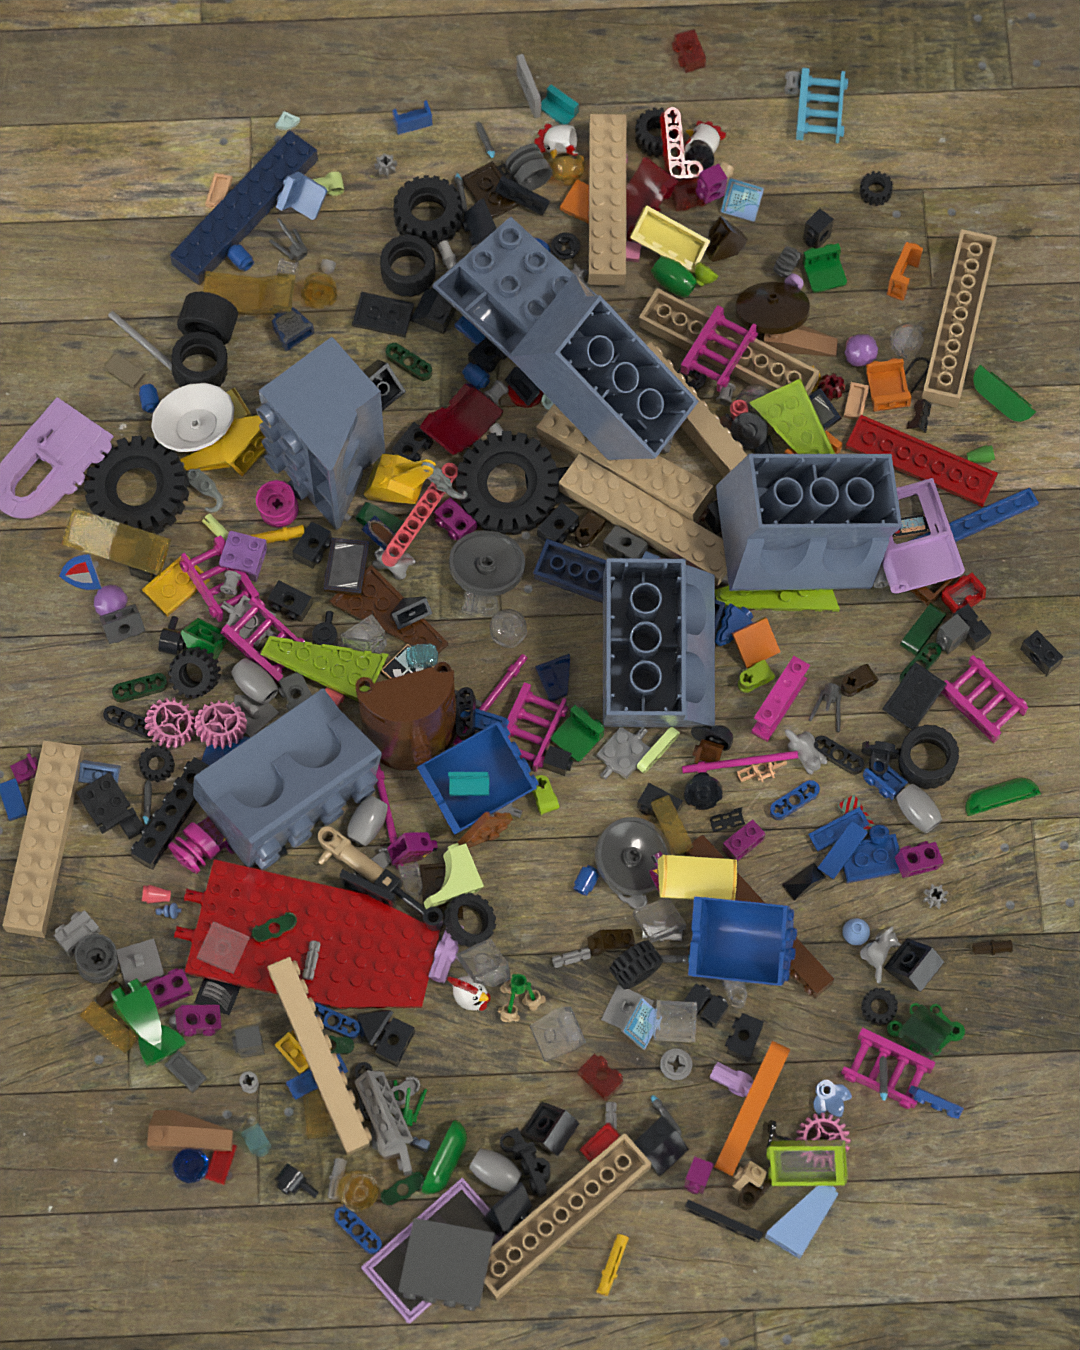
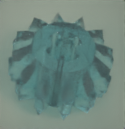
M417 644L406 649L408 667L421 669L436 665L438 663L436 646L432 644Z

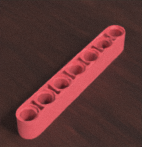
M446 463L441 468L442 473L453 483L458 475L457 466L453 463ZM433 482L382 554V562L386 566L392 567L398 563L446 492L438 490Z

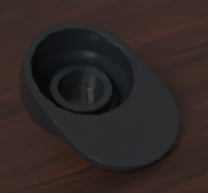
M715 725L709 729L696 726L691 729L692 736L700 742L704 739L723 745V751L729 750L732 746L733 734L726 726Z

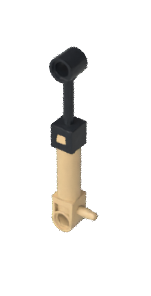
M326 826L320 829L318 839L321 847L326 850L318 860L320 865H323L331 856H334L339 861L342 860L369 882L394 893L422 914L425 925L429 930L438 931L443 927L444 917L439 908L429 907L426 909L400 889L403 886L401 879L354 847L350 840L334 828ZM326 836H333L331 841H324ZM431 916L439 917L436 922L429 921Z

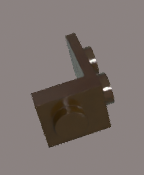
M632 929L599 930L587 938L591 956H599L607 950L629 949L635 945Z

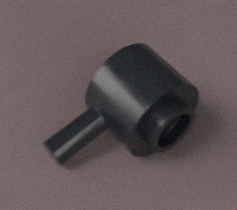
M326 611L325 622L319 623L313 629L314 644L338 645L337 630L332 625L334 612Z
M172 616L168 628L162 629L159 639V652L178 655L181 651H184L185 642L181 631L175 630L178 617Z
M286 1163L274 1179L277 1182L275 1186L287 1196L289 1194L295 1196L300 1188L313 1198L319 1194L314 1187L306 1182L307 1178L288 1163Z

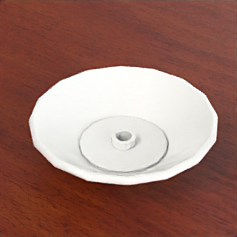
M207 383L188 384L173 390L160 401L153 412L151 428L155 439L165 448L178 452L198 451L213 445L226 434L233 422L235 407L230 395L218 386Z

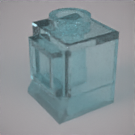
M258 1123L241 1133L252 1155L256 1154L259 1158L263 1157L272 1148Z

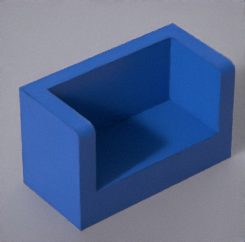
M427 100L423 101L424 108L399 115L396 109L392 110L393 121L398 135L433 126L432 113Z

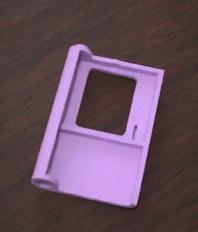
M933 478L898 487V499L913 495L919 497L931 534L900 544H896L892 536L889 537V544L883 557L882 565L891 592L902 593L962 575L965 569Z

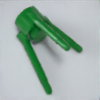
M394 1080V1087L398 1086L397 1080ZM407 1088L404 1108H401V1113L407 1127H412L413 1122L417 1123V1116L427 1093L426 1088L422 1092L414 1114L413 1110L409 1109L411 1088ZM395 1091L394 1097L397 1101H399V1093Z

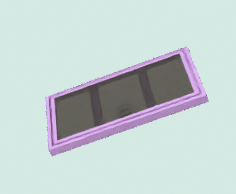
M463 1178L417 1217L418 1219L494 1233L483 1220L490 1210L489 1207ZM413 1222L361 1267L409 1324L432 1304L424 1302L421 1297H415V1300L403 1298V1294L399 1292ZM504 1233L500 1237L496 1235L494 1244H492V1247L497 1242H499L504 1236H506V1234Z

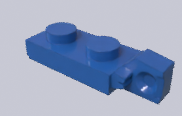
M476 709L475 730L482 731L498 721L502 726L505 724L507 727L509 724V720L505 717ZM463 711L461 717H468L471 711Z
M914 1085L910 1087L908 1092L914 1095V1100L923 1104L925 1101L932 1103L930 1107L942 1111L944 1108L948 1116L960 1118L963 1107Z

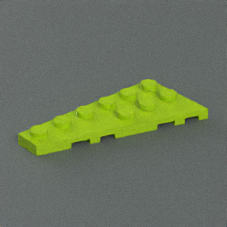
M801 378L749 402L797 454H835Z
M729 586L715 590V599L724 602L725 609L731 603L739 609L744 606L747 609L760 611L762 609H772V611H840L833 589L730 591Z
M269 636L260 654L355 701H358L355 685L357 680L361 677H368L375 683L388 657L386 653L377 654L372 653V651H357L352 648L333 645H317L306 641L297 642L292 639ZM362 686L360 688V690L363 692H366L370 689V687L368 686Z

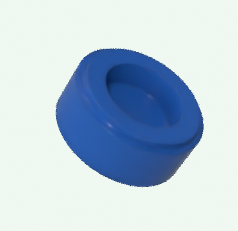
M883 825L873 826L869 831L870 840L876 844L885 843L889 839L888 828Z

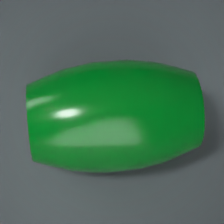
M661 256L650 271L663 288L682 298H687L698 283L685 266L669 257Z

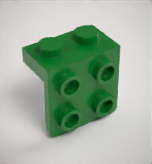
M839 243L827 244L817 249L810 248L803 253L802 263L812 292L818 293L847 284V278L840 261L841 248Z
M574 705L570 709V717L552 735L551 741L560 749L571 752L572 759L576 762H581L604 737V726L599 720H593L588 716L589 713L583 707L579 708Z

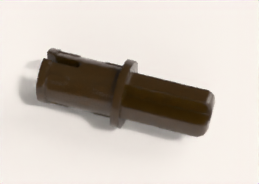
M992 939L990 942L973 943L972 951L975 955H995V953L1012 952V941H994Z

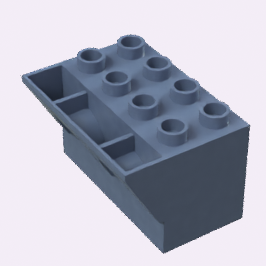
M510 217L433 284V288L509 357L565 284L575 274ZM588 287V289L596 296L597 294H595V293Z
M576 275L569 279L509 356L607 460L656 459L699 402L600 295L595 296Z
M331 337L259 390L261 406L256 411L263 421L259 428L266 437L262 440V444L268 452L264 458L270 468L276 474L284 470L291 478L287 484L292 488L296 498L301 501L308 497L329 523L338 530L344 521V516L362 479L363 470L374 463L382 454H385L381 391L335 339Z
M748 454L716 485L730 591L870 589L874 584L888 547L889 537L902 528L891 454Z
M607 558L603 573L604 727L693 728L699 726L711 728L715 726L714 574L686 565V559Z
M323 688L195 775L193 796L225 837L244 866L252 868L258 865L262 871L279 860L281 856L278 852L282 849L283 845L289 842L293 848H296L306 842L312 836L310 830L315 823L321 820L325 826H328L341 817L344 813L342 807L348 800L353 798L359 804L369 795H372L376 791L373 786L378 782L376 774L382 753L340 711Z

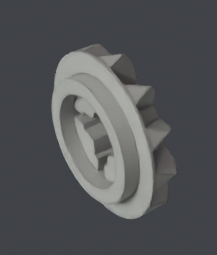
M682 1049L668 1050L661 1058V1071L665 1077L673 1081L682 1080L691 1072V1057ZM679 1057L678 1061L682 1067H678L676 1072H674V1067L670 1064L674 1063L676 1058Z

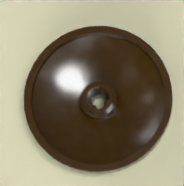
M764 282L745 289L736 301V315L739 321L749 329L753 323L756 324V332L764 334H781L793 331L806 322L810 313V302L806 294L793 285L781 282Z

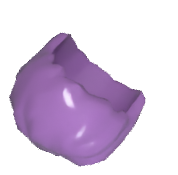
M869 334L854 335L849 339L845 350L847 361L856 367H864L876 359L878 354L876 341Z
M111 584L103 586L101 589H98L94 597L96 613L102 616L126 607L128 597L121 587Z

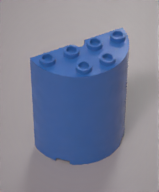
M499 721L417 767L454 835L472 826L483 813L489 812L491 815L537 789L536 786L539 785L534 774L529 775L531 770L525 758L520 759L519 756L522 754L516 742L509 740L508 736L511 734L505 724L502 726ZM448 772H488L490 776L489 796H450Z
M694 896L693 937L690 944L688 976L782 986L785 981L789 980L791 960L795 959L796 950L793 948V940H796L797 928H794L793 922L794 910L786 905Z

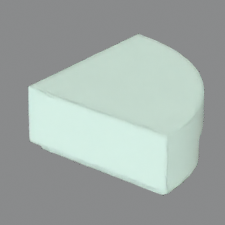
M284 111L276 123V128L280 130L294 128L299 124L300 118Z

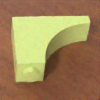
M458 843L453 844L443 854L446 866L445 880L439 892L428 897L423 902L426 909L450 902L463 893L465 895L467 893H477L484 887L466 844L460 846Z

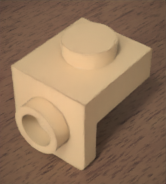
M750 1161L744 1168L740 1167L736 1171L733 1187L740 1191L749 1181L760 1187L767 1172Z

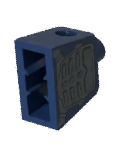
M279 305L272 310V313L275 315V318L272 320V326L285 352L314 334L313 324L294 307L285 311Z

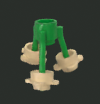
M513 974L512 976L506 975L504 977L505 982L500 990L502 993L511 994L509 1004H505L498 1009V1013L501 1014V1021H519L518 1009L513 1003L515 997L526 990L528 992L522 1002L524 1005H528L530 1010L535 1011L541 1003H545V996H541L537 990H532L531 982H527V978L524 975Z

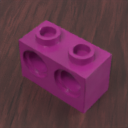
M720 164L699 173L696 193L700 199H703L705 204L725 195L728 178Z
M451 497L434 511L435 523L440 528L444 527L454 541L477 529V521ZM446 513H450L452 516L446 518L443 515ZM462 525L465 529L458 530L457 527Z
M752 819L723 842L722 850L730 859H735L738 862L764 841L766 833Z
M928 841L919 843L916 847L911 848L910 845L902 847L895 856L902 878L935 871L944 864L936 842L928 843Z
M178 968L168 972V975L163 977H154L146 984L157 1010L193 995L183 968L180 970ZM176 980L183 981L180 987H174L173 984ZM158 988L165 989L161 995H156L155 991Z
M181 1005L175 1010L177 1032L184 1034V1036L189 1037L196 1034L213 1036L222 1028L219 1005ZM186 1018L191 1020L192 1025L187 1022ZM205 1018L210 1020L211 1025L205 1021Z
M694 1156L684 1184L688 1192L695 1195L704 1193L712 1172L713 1163Z

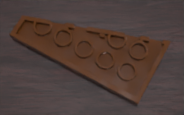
M372 565L365 571L361 596L338 593L329 600V604L432 657L437 656L448 646V642L424 618L399 630L397 629L391 612L404 597Z

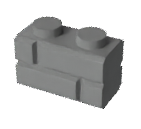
M84 910L81 913L76 912L68 924L60 925L55 930L53 936L66 953L72 956L80 940L91 934H99L101 930Z

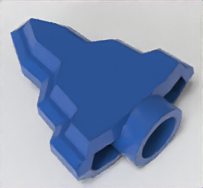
M730 603L724 610L725 616L721 620L722 627L717 632L715 643L719 647L729 644L733 640L732 632L753 623L751 621L754 617L753 614L744 606L739 609Z

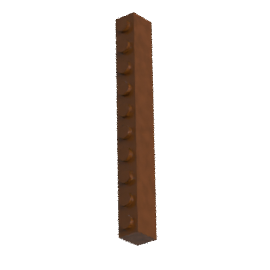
M703 834L686 847L684 855L689 857L725 859ZM737 872L735 900L765 903ZM796 937V940H793V948H795L796 954L795 959L791 960L790 976L796 982L799 981L803 985L802 988L808 996L812 995L816 999L833 984L834 978Z

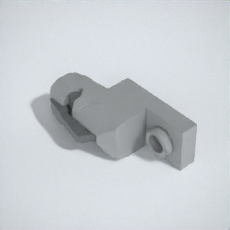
M371 1122L372 1148L378 1150L384 1160L401 1157L397 1159L399 1171H404V1176L412 1175L406 1143H398L391 1150H384Z

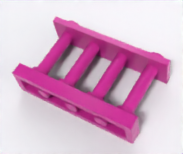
M717 305L681 363V373L688 375L690 370H696L717 381L716 391L720 392L723 387H727L730 381L729 376L749 343L755 341L758 335L756 332L757 325L753 323L751 328L747 330L725 319L724 308ZM722 325L745 338L738 345L716 334L715 329L717 326ZM714 340L735 351V354L729 360L708 349L706 346L707 342ZM699 355H705L726 366L723 374L720 375L700 365L697 361Z
M221 535L214 538L213 549L190 560L183 553L181 554L180 562L182 571L184 573L187 572L207 603L210 615L213 618L215 617L218 622L222 621V611L224 609L220 607L223 603L218 605L213 596L221 592L220 588L224 582L208 590L203 581L225 570L235 571L241 575V580L237 584L241 589V594L225 602L234 606L239 603L243 595L250 599L252 597L255 599L259 598V593L245 572L218 565L202 574H198L194 568L195 565L214 556L221 558L226 543Z
M252 597L248 602L252 607L234 626L226 624L220 633L249 660L266 670L277 684L283 678L281 673L285 666L279 663L272 666L267 661L268 658L260 655L261 651L258 653L253 648V644L271 625L280 632L276 637L292 639L297 642H305V640L301 637L297 638L265 608L266 605L262 600ZM259 612L266 620L248 639H243L239 635V631Z
M972 655L968 662L971 667L954 683L945 680L944 682L947 683V686L941 694L994 744L1002 733L1000 728L1017 712L1024 716L1029 707L1024 699L1018 698L986 667L982 659ZM976 672L985 679L969 695L963 696L959 692L958 688ZM991 685L998 694L982 709H977L972 701ZM1006 699L1012 707L995 723H991L986 718V714L999 702Z
M796 656L792 657L755 715L754 719L757 720V723L751 731L752 734L766 742L770 740L807 681L804 675L810 667L808 663Z
M524 682L507 718L509 720L507 728L511 734L508 738L510 739L511 736L514 737L516 735L541 745L538 755L520 749L522 755L519 757L533 762V771L537 772L539 767H543L544 755L561 717L566 716L569 707L565 698L558 705L533 695L531 685ZM526 702H532L555 711L556 715L551 722L526 712V709H524ZM523 718L548 728L545 739L519 729L516 725L518 720Z
M862 1027L858 1036V1040L861 1041L859 1051L851 1068L849 1069L844 1066L841 1075L849 1082L855 1083L856 1081L879 1092L880 1083L876 1082V1079L879 1075L880 1058L882 1056L887 1058V1056L892 1055L897 1058L898 1063L887 1084V1097L898 1101L899 1105L903 1108L914 1109L918 1101L912 1099L914 1095L908 1091L912 1085L918 1087L923 1074H930L936 1062ZM873 1046L879 1049L880 1053L869 1077L858 1073V1070L868 1048ZM910 1064L915 1066L916 1072L904 1095L895 1091L894 1088L905 1065Z

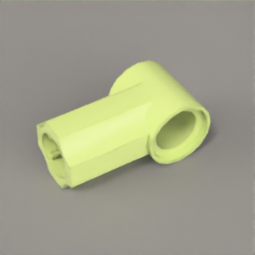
M330 172L326 177L312 179L324 186L329 195L337 196L344 192L340 172Z

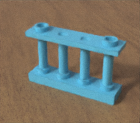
M802 68L796 140H803L804 133L807 134L808 132L836 134L835 143H839L840 137L844 136V126H841L843 94L844 89L847 90L848 79H845V71L841 72L840 80L812 78V76H809V68ZM808 86L840 87L839 96L814 94L808 91ZM810 100L838 103V111L810 109L806 105ZM809 116L836 118L837 127L808 125V123H805V118H809Z

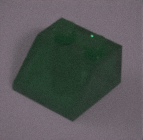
M921 1004L902 1027L898 1036L931 1060L954 1027Z

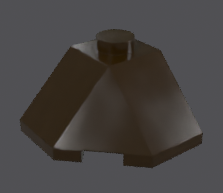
M719 216L710 229L708 237L711 238L710 246H707L705 254L712 262L738 255L746 246L748 239L738 228L722 216Z

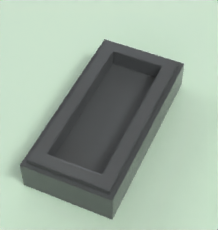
M179 1050L164 1064L192 1093L207 1080V1077Z

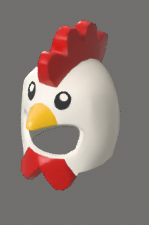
M697 121L694 129L685 131L691 138L685 142L684 152L687 153L695 145H703L708 147L714 154L719 141L726 138V133L721 131L720 126H713L711 121L706 123Z
M547 123L544 126L545 129L538 131L539 138H536L534 142L539 147L541 153L548 152L553 159L560 153H567L572 156L578 155V152H575L577 137L573 126L557 125L553 127Z
M463 976L459 979L447 978V981L453 985L454 998L462 1008L474 1011H484L487 1008V1002L491 1000V995L478 978L473 976ZM479 1001H482L479 1005H473Z

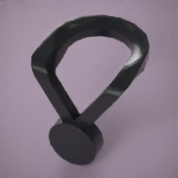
M770 1120L767 1127V1132L769 1133L767 1147L771 1145L773 1137L783 1141L792 1140L788 1137L779 1136L775 1131L776 1121ZM794 1150L783 1151L782 1155L792 1153Z

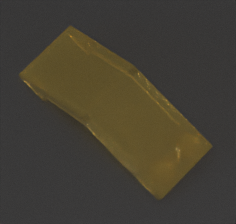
M206 271L203 291L226 298L233 303L238 313L263 315L291 312L296 275L277 273L274 276L249 277Z
M73 508L61 544L160 576L172 539Z

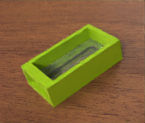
M845 1140L772 1141L771 1145L767 1147V1159L771 1163V1167L768 1168V1177L772 1179V1186H845L848 1180Z

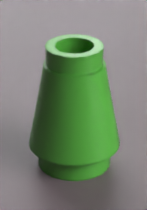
M986 444L966 453L967 459L974 463H991L992 460H995L992 445L987 446Z

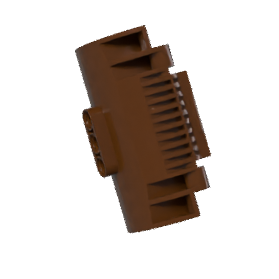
M438 662L434 668H426L377 683H373L368 677H361L357 680L355 685L360 706L362 733L382 753L380 758L381 764L402 771L418 770V766L450 748L456 732L454 670L451 669L448 663ZM362 686L370 687L366 692L360 690Z

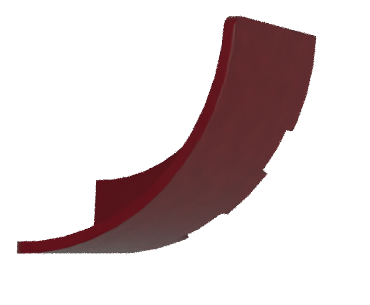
M647 157L642 159L637 171L626 186V239L630 242L633 241L630 239V236L643 208L648 206L660 213V205L665 199L669 200L678 183L677 179Z
M464 383L461 389L449 401L450 405L446 409L441 407L437 411L430 412L419 428L449 453L456 455L478 441L502 415L503 409L472 384Z

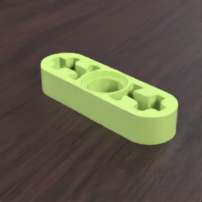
M670 727L639 761L636 768L645 774L675 742L680 732L674 727Z

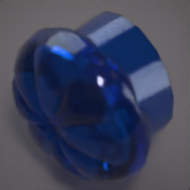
M183 1149L177 1153L173 1160V1172L184 1183H196L202 1180L208 1172V1158L202 1150Z

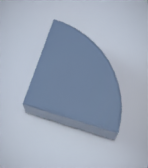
M412 1137L413 1141L409 1144L427 1153L430 1149V1142L425 1139L419 1140L417 1137Z

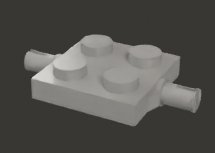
M243 595L239 603L234 607L225 601L220 608L230 613L226 624L234 626L252 607L248 603L250 598ZM257 612L239 631V635L243 639H248L266 619ZM270 626L253 645L257 648L265 636L276 637L278 634L272 631Z
M620 727L597 753V757L607 766L600 774L602 778L604 777L606 780L612 772H615L627 779L635 771L639 761L651 749L641 740L648 733L646 728L641 727L636 734H633Z

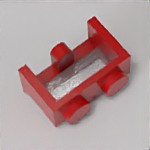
M970 573L967 576H962L953 586H947L942 592L941 600L952 613H955L967 604L972 608L985 599L986 587L973 573Z

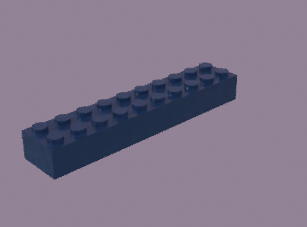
M289 130L170 254L172 265L200 286L227 257L229 248L233 245H239L277 205V197L283 191L285 178L296 172L305 175L318 161L317 149Z
M546 539L533 572L534 579L603 603V573L606 560ZM716 599L715 634L725 610V603Z

